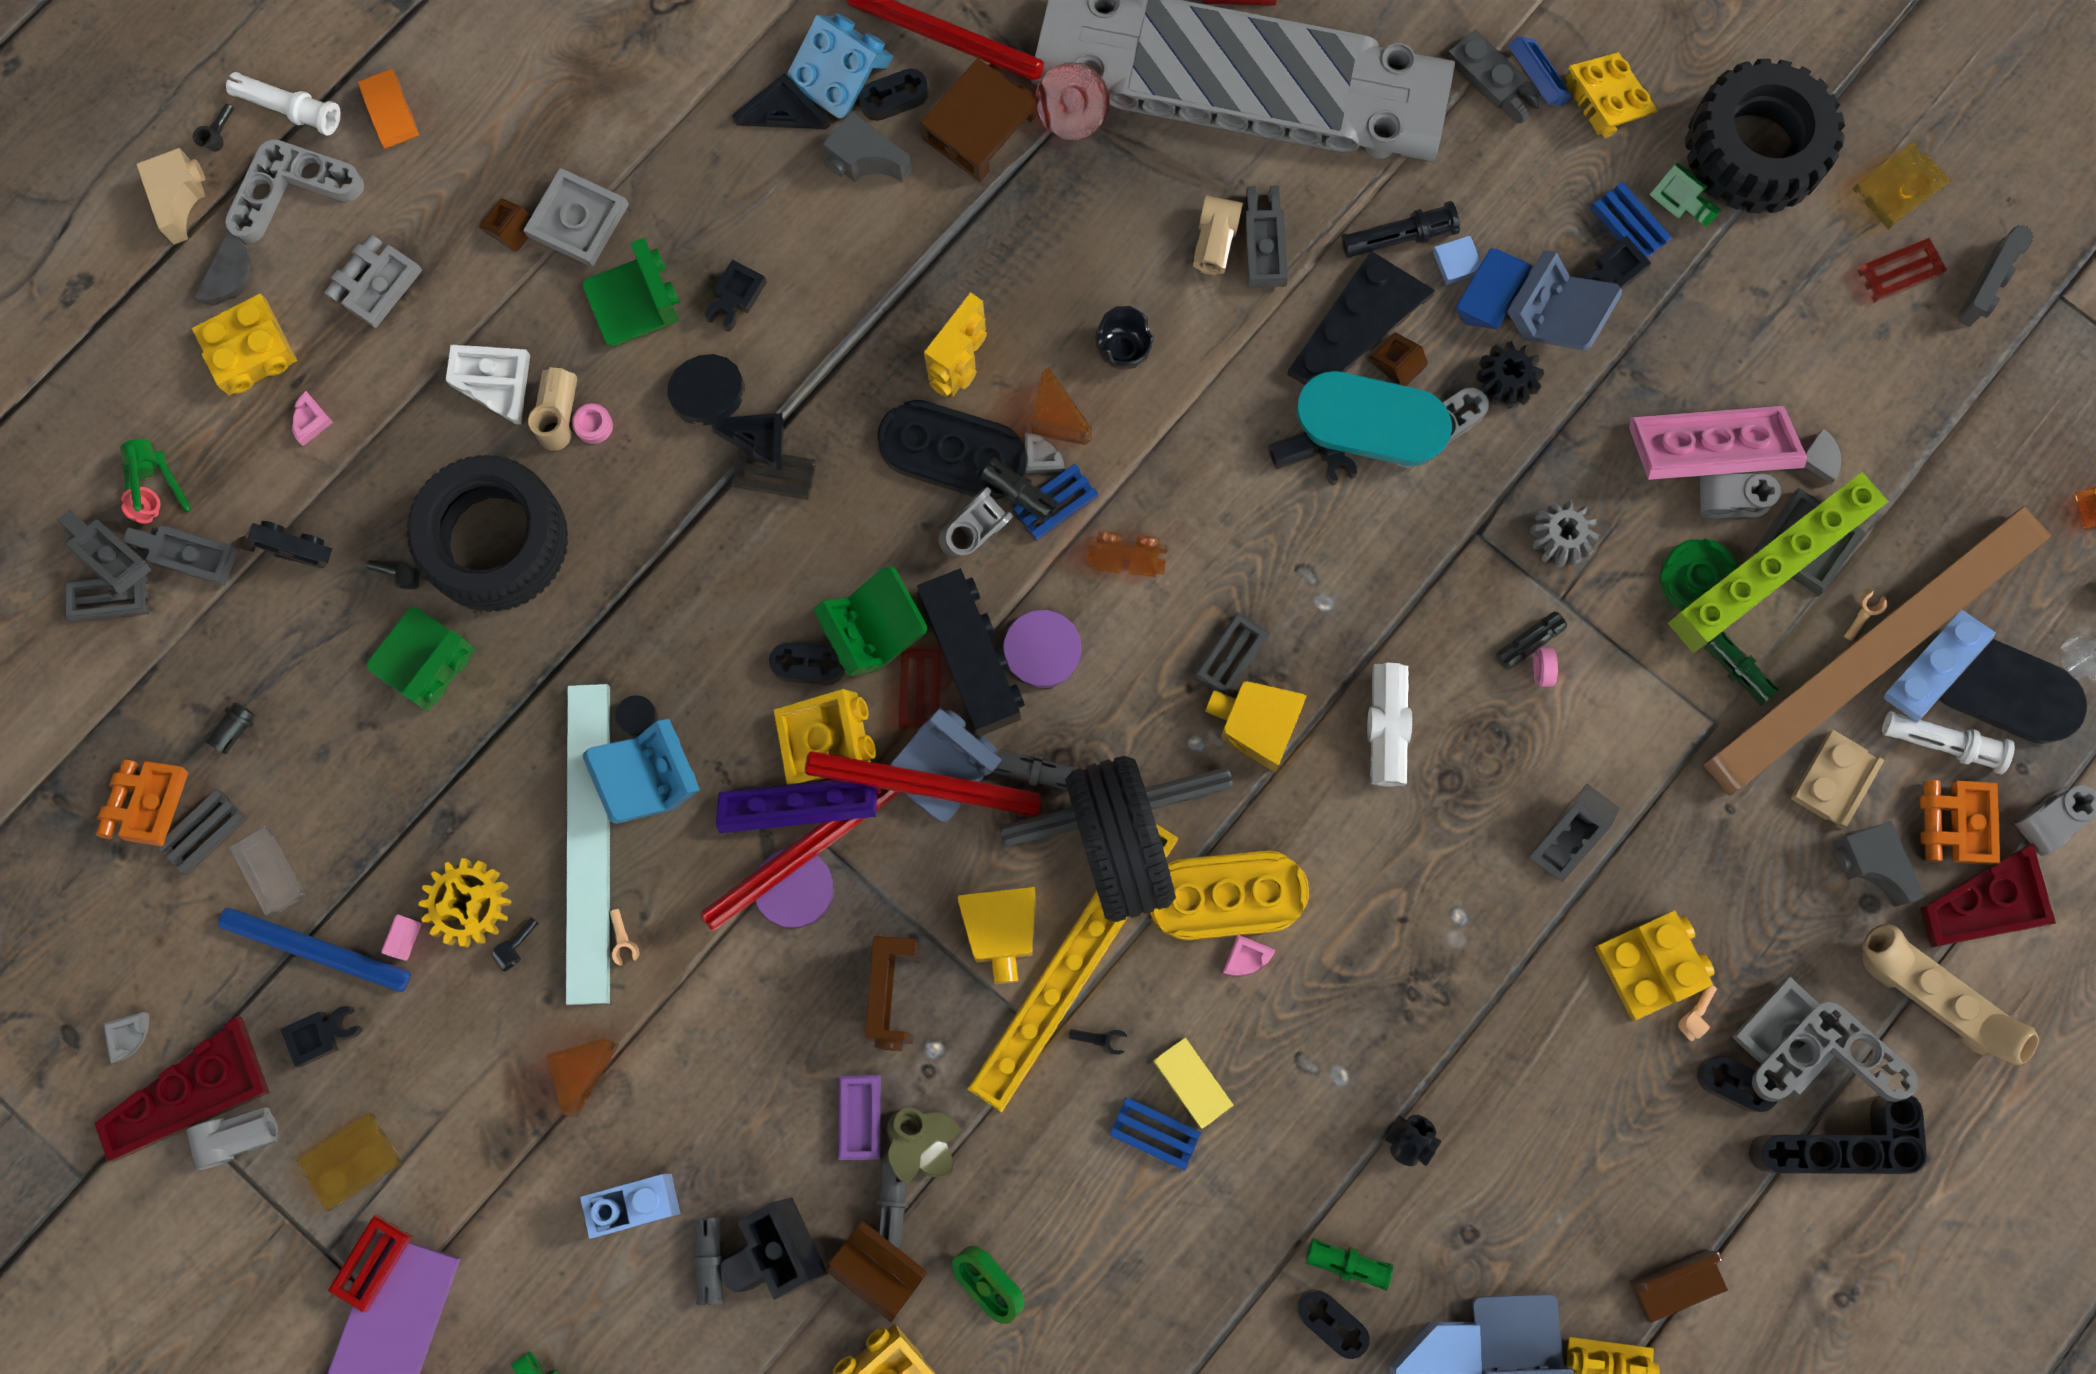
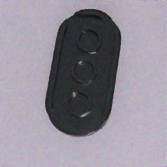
M911 400L904 402V405H900L896 409L894 407L886 413L879 425L878 443L880 453L891 469L904 476L972 497L985 487H988L991 490L990 496L995 500L1007 495L981 479L987 465L989 467L992 466L989 462L993 458L998 459L1000 463L1020 477L1026 475L1024 444L1015 431L1005 425L924 400Z
M1995 639L1990 641L1939 698L1942 703L1957 711L2038 744L2052 743L2070 737L2081 727L2087 712L2084 690L2071 673Z

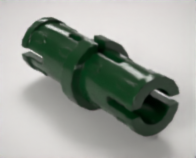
M1724 631L1704 647L1729 673L1727 677L1732 682L1736 680L1744 687L1760 706L1780 689L1755 664L1757 660L1752 655L1747 656L1740 650Z

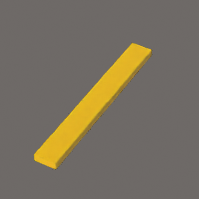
M1156 824L1164 854L1167 858L1179 838ZM1097 891L967 1089L1000 1112H1003L1126 922V920L1114 922L1105 919Z

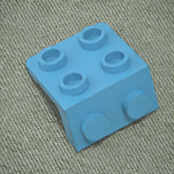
M838 13L834 17L816 15L787 76L810 100L837 118H846L872 68L887 69L894 56L883 49L885 43L869 33H865L863 36L854 30L856 24L847 17Z
M670 719L656 721L637 738L590 747L583 753V760L609 820L615 824L675 810L700 791L695 774L690 768Z

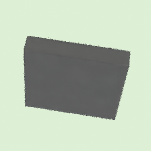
M1800 488L1795 490L1753 552L1758 553L1821 504V502ZM1859 527L1854 528L1792 578L1820 596L1831 583L1865 531Z

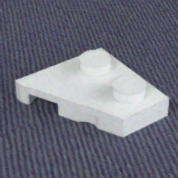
M451 345L446 382L452 388L507 420L521 425L530 354L526 349Z

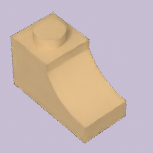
M178 148L136 164L158 229L174 245L188 240L186 224L189 212L198 199L206 197L201 182L205 181V175L196 159L190 160Z

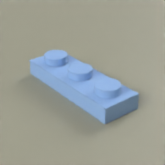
M1960 610L1886 692L1883 699L1918 723L1990 643L1996 632L1965 611Z

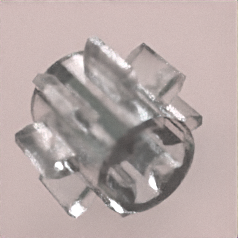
M2078 631L2063 642L2061 648L2065 653L2059 657V661L2065 670L2076 680H2080L2087 675L2094 682L2096 681V633H2092L2084 638Z

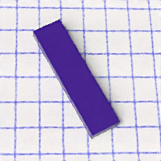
M827 780L719 792L716 828L719 833L876 817L877 788L838 780Z

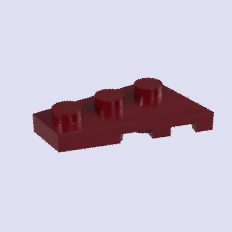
M2034 844L2025 846L2001 860L1999 864L1989 867L1920 908L1931 948L2056 924Z

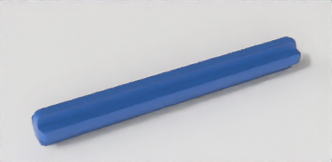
M225 908L218 920V926L221 929L395 991L403 992L410 981L411 973L407 970L235 909Z

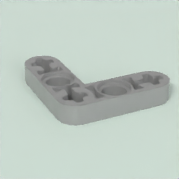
M273 139L266 141L257 150L225 220L226 228L232 235L240 239L242 243H255L265 234L288 183L339 201L349 202L360 197L364 190V181L354 166L281 140ZM280 154L283 156L282 161L275 160L273 164L270 162L271 157L278 158ZM310 163L319 164L320 169L316 176L309 179L302 177V169ZM330 173L335 179L346 181L349 177L352 182L350 185L343 184L340 188L337 182L330 178ZM261 184L270 185V192L265 198L260 200L253 199L252 193L255 187ZM248 205L253 207L251 211L247 208ZM251 220L253 223L251 227L244 226L242 229L239 227L241 222L247 223Z
M1831 1002L1822 1003L1814 1008L1756 1069L1752 1077L1753 1089L1759 1097L1766 1101H1779L1788 1096L1830 1051L1878 1095L1888 1101H1902L1913 1095L1918 1087L1916 1072L1909 1064L1842 1006ZM1819 1014L1825 1017L1833 1014L1837 1018L1834 1021V1026L1840 1032L1845 1033L1850 1028L1854 1031V1034L1846 1038L1841 1046L1838 1045L1835 1041L1842 1036L1832 1028L1827 1031L1822 1030L1820 1025L1823 1020ZM1793 1041H1804L1810 1046L1812 1058L1808 1063H1798L1791 1057L1789 1049ZM1854 1041H1865L1871 1046L1873 1058L1869 1063H1860L1852 1057L1850 1049ZM1779 1056L1783 1063L1778 1062L1776 1058ZM1885 1058L1888 1063L1881 1068L1890 1075L1899 1072L1904 1077L1901 1080V1084L1905 1089L1897 1088L1892 1091L1887 1086L1890 1083V1078L1883 1071L1880 1070L1875 1075H1872L1869 1070L1880 1064L1881 1060ZM1783 1065L1791 1069L1779 1081L1780 1086L1783 1088L1782 1091L1778 1088L1769 1091L1764 1086L1768 1081L1763 1075L1764 1073L1772 1075ZM1792 1071L1797 1072L1798 1075L1795 1077Z

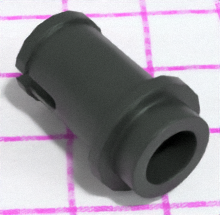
M236 702L231 707L226 706L224 708L226 714L209 737L204 740L211 747L225 755L229 753V750L246 727L254 725L251 721L255 715Z

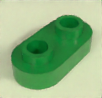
M967 1246L953 1259L952 1271L956 1280L991 1319L1001 1324H1008L1023 1311L1025 1300L1020 1288L992 1259L987 1251L977 1246Z

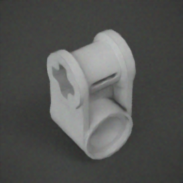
M1730 473L1700 476V516L1707 519L1761 518L1780 498V484L1774 477L1763 473Z
M988 487L982 489L961 509L962 511L940 531L938 538L939 546L948 556L960 557L974 552L1013 517L1009 511L1004 512L990 496L991 490ZM955 528L963 530L967 535V545L964 549L956 548L951 542V534Z
M2077 785L2070 789L2058 790L2040 804L2016 819L2014 825L2030 844H2034V848L2040 856L2047 855L2065 844L2074 833L2096 817V791L2086 785Z

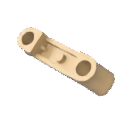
M1890 924L1879 925L1866 935L1863 942V964L1869 974L1886 987L1897 988L1959 1034L1957 1039L1980 1055H1994L2013 1065H2022L2034 1055L2039 1043L2035 1028L2011 1018L1910 944L1899 928Z

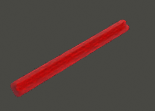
M847 0L848 5L976 58L978 57L981 60L1030 80H1038L1042 76L1044 69L1043 60L895 0Z
M809 752L805 761V773L810 776L1029 816H1037L1042 804L1041 795L1036 792L820 752Z
M877 788V810L901 792ZM866 818L822 822L702 910V920L712 931L718 929Z

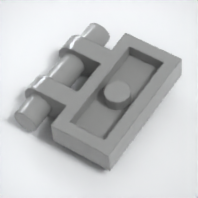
M370 234L362 245L358 243L351 251L353 257L341 271L337 269L331 276L330 280L332 283L324 291V294L334 302H337L344 292L349 293L341 304L348 311L376 329L418 277L422 269L417 263L390 245H387L378 256L376 252L383 243L377 237ZM366 265L369 266L370 268L365 272L361 279L358 282H356L355 278L359 275V273L364 269Z

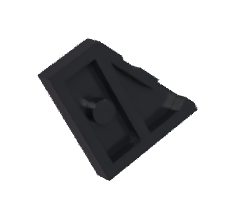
M261 521L260 525L252 523L241 548L254 552L257 547L275 553L274 556L276 558L318 568H324L328 564L333 549L324 546L325 541L319 537L301 534L300 538L284 533L285 527L269 521Z

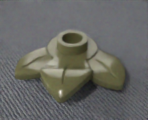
M901 1108L895 1111L887 1124V1133L892 1141L887 1157L889 1165L897 1178L904 1183H909L915 1177L918 1170L932 1177L949 1176L953 1170V1162L946 1143L960 1133L961 1129L951 1117L941 1112L922 1114L915 1108ZM900 1126H911L914 1130V1134H904L901 1131Z

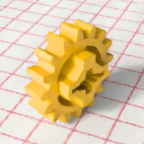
M461 858L459 868L451 862H446V873L443 875L433 871L431 876L436 881L433 886H422V890L429 894V898L419 901L420 907L429 910V913L421 918L422 922L435 924L430 934L437 938L444 934L443 943L453 946L458 938L459 946L469 948L471 938L481 945L486 943L484 933L487 931L497 935L499 930L495 926L496 921L508 920V916L501 912V908L511 905V900L501 896V893L509 888L508 884L504 882L495 883L500 873L495 869L486 872L487 864L479 860L472 868L471 861L466 858ZM465 877L478 878L484 885H477L471 888L470 883L466 881ZM446 888H447V891H446V893H445V895H444V898H443V900L441 901L442 895H443L444 891H445ZM465 895L472 899L466 903V911L459 909V906L464 903L463 896ZM490 904L489 910L486 916L483 918L486 908ZM459 918L461 925L465 926V929H454L446 921H454Z

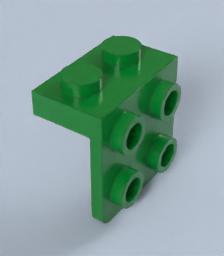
M645 238L630 243L636 256L635 260L589 277L583 282V288L604 340L610 347H616L679 322L673 306L680 303L671 281L663 282L660 272L666 270L662 257L658 248L650 251Z
M893 566L883 567L849 597L822 600L813 608L820 622L821 629L827 635L840 664L846 670L848 676L880 671L927 631L924 619Z
M411 607L369 659L367 669L416 705L429 712L432 706L443 697L446 688L458 672L463 670L468 664L476 648L453 630L447 629L419 608Z

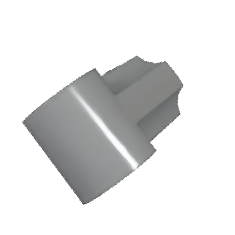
M266 1107L227 1120L216 1119L204 1122L186 1130L196 1171L233 1161L236 1155L278 1142L277 1133L279 1132L275 1117L270 1109Z

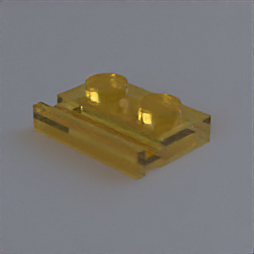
M1915 141L1859 181L1852 189L1855 193L1859 192L1865 198L1864 203L1888 230L1943 190L1951 182L1926 153L1924 155L1921 154L1916 148L1918 144Z
M367 1113L297 1159L298 1164L302 1165L305 1170L306 1178L326 1211L334 1210L403 1164L385 1132L377 1124L373 1113Z

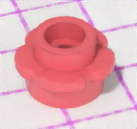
M140 487L142 506L140 511L133 509L131 490L125 491L121 496V501L123 502L121 510L127 518L139 524H148L153 521V518L158 516L161 504L159 497L154 491L146 487Z

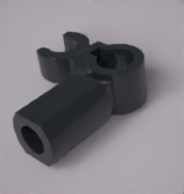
M1302 432L1268 445L1270 457L1277 470L1314 456V452H1318L1322 461H1326L1328 464L1326 478L1332 486L1337 484L1338 481L1337 474L1335 473L1336 468L1346 469L1350 479L1355 478L1357 474L1355 462L1345 456V452L1317 445L1306 435L1307 432Z

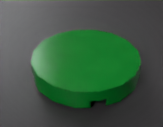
M1690 539L1683 541L1667 554L1661 564L1659 581L1663 594L1673 607L1683 611L1736 570L1739 565L1729 549L1715 540Z

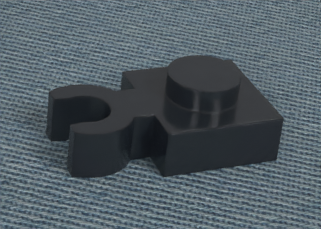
M1625 236L1597 258L1595 265L1599 270H1590L1582 278L1618 284L1622 290L1646 272L1652 263L1629 237Z
M732 259L713 289L715 297L720 300L713 302L706 309L705 316L707 321L712 323L718 314H726L727 317L722 325L725 331L730 332L736 325L735 313L737 310L740 309L748 313L767 283L765 276Z
M342 1006L337 1008L331 1014L329 1020H327L324 1012H317L280 1029L294 1066L303 1067L339 1050L335 1041L338 1037L354 1038L363 1031L361 1026H353L346 1030L342 1024L345 1016L355 1012L354 1007Z

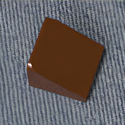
M501 198L482 221L479 228L509 249L518 251L529 238L523 230L531 215L522 206Z
M1396 332L1369 357L1370 361L1395 384L1407 386L1428 365L1422 346Z

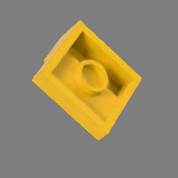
M971 292L924 351L928 379L930 381L929 385L944 397H948L949 394L954 397L960 387L966 389L971 384L977 372L975 370L974 352L979 349L987 336V332H985L986 318L983 300Z
M261 293L192 328L204 352L201 355L217 386L228 396L234 393L246 392L254 383L267 376L281 374L289 365L298 361L266 298Z
M841 689L774 709L787 785L827 779L810 776L805 773L806 757L811 751L871 762L870 759L876 756L875 744L870 736L865 735L863 721L867 720L869 716L868 707L862 697H858L856 692Z
M1675 910L1595 946L1631 1021L1638 1020L1713 986L1710 979L1715 974L1713 965L1704 953L1698 954L1691 942V939L1695 938L1694 928L1686 916L1679 917Z
M896 1324L888 1330L885 1327L876 1329L867 1338L865 1343L867 1348L855 1359L851 1355L844 1357L837 1363L832 1374H936L923 1359L920 1351Z

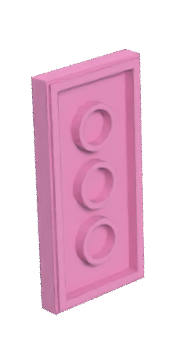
M1784 406L1632 417L1630 420L1629 430L1648 480L1804 468L1807 460L1805 451Z

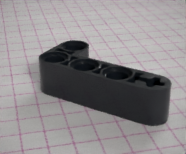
M1879 1095L1873 1100L1870 1107L1872 1135H1763L1753 1140L1750 1145V1160L1757 1169L1767 1173H1916L1923 1168L1927 1157L1922 1105L1913 1095L1902 1101H1897L1902 1109V1118L1897 1123L1890 1113L1893 1101H1888ZM1814 1143L1820 1146L1823 1153L1822 1160L1818 1165L1812 1162L1809 1155L1810 1148ZM1855 1144H1859L1864 1151V1159L1859 1165L1854 1162L1851 1155ZM1898 1144L1904 1148L1906 1154L1905 1160L1901 1165L1896 1162L1893 1155L1894 1149ZM1769 1150H1791V1158H1769Z

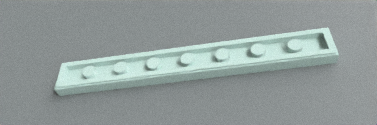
M608 684L568 686L566 1005L610 1004V820L583 760V753L590 747L610 744V686Z

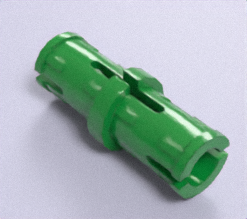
M1315 1238L1311 1239L1305 1258V1264L1338 1274L1341 1280L1347 1282L1351 1279L1361 1281L1384 1291H1387L1394 1270L1393 1264L1377 1261L1358 1254V1249L1349 1247L1346 1250Z

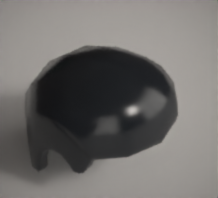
M1116 306L1105 313L1097 327L1095 336L1096 348L1103 361L1111 367L1120 370L1136 368L1146 361L1154 340V336L1151 335L1148 327V317L1132 306Z

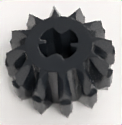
M1511 340L1506 343L1504 350L1496 344L1489 351L1490 356H1482L1479 362L1482 369L1477 372L1476 381L1484 383L1480 389L1484 394L1492 393L1494 395L1491 401L1492 405L1498 404L1500 399L1505 401L1508 409L1513 408L1516 400L1525 405L1531 399L1530 394H1537L1540 390L1541 385L1538 381L1542 379L1544 369L1535 367L1540 360L1539 355L1530 357L1526 355L1528 352L1527 344L1523 345L1518 351L1515 350Z

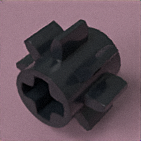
M1399 1115L1385 1138V1141L1392 1144L1390 1152L1394 1159L1405 1166H1415L1419 1161L1427 1166L1441 1144V1140L1435 1138L1436 1128L1433 1123L1421 1115H1411L1407 1120Z

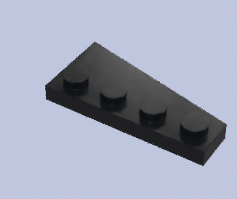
M1370 251L1297 356L1287 375L1305 386L1312 378L1319 374L1332 371L1346 372L1362 355L1380 343L1385 335L1403 323L1415 309L1433 297L1435 290L1378 254Z

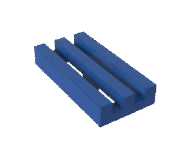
M1518 36L1508 45L1548 105L1564 106L1573 99V94L1535 39Z
M1623 182L1618 184L1613 191L1610 190L1601 200L1598 199L1594 202L1591 210L1619 241L1628 236L1647 258L1665 246L1672 238ZM1610 205L1624 220L1623 223L1627 228L1640 238L1648 247L1647 249H1644L1606 206Z
M1076 464L1039 490L1050 496L1074 479L1076 482L1052 499L1059 502L1058 505H1060L1081 489L1085 494L1036 528L1033 523L1040 518L1033 513L1027 516L1025 513L1028 510L1020 504L1013 507V512L1035 541H1038L1098 498V492L1094 487H1091L1089 480L1080 473V469Z
M1126 1097L1109 1136L1185 1171L1202 1132ZM1129 1110H1135L1190 1136L1187 1144L1127 1116ZM1123 1124L1183 1151L1181 1158L1178 1159L1121 1132Z

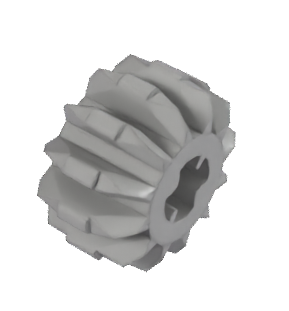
M1570 500L1566 501L1562 508L1556 502H1552L1547 507V512L1539 511L1535 516L1538 524L1530 528V534L1538 538L1533 542L1532 549L1545 550L1541 558L1542 562H1547L1551 557H1555L1557 568H1562L1567 560L1572 566H1577L1582 561L1581 556L1588 558L1594 552L1591 544H1595L1598 541L1599 534L1591 529L1597 524V519H1585L1583 517L1587 512V506H1582L1576 512L1573 510V503ZM1562 529L1569 533L1567 539L1559 535Z

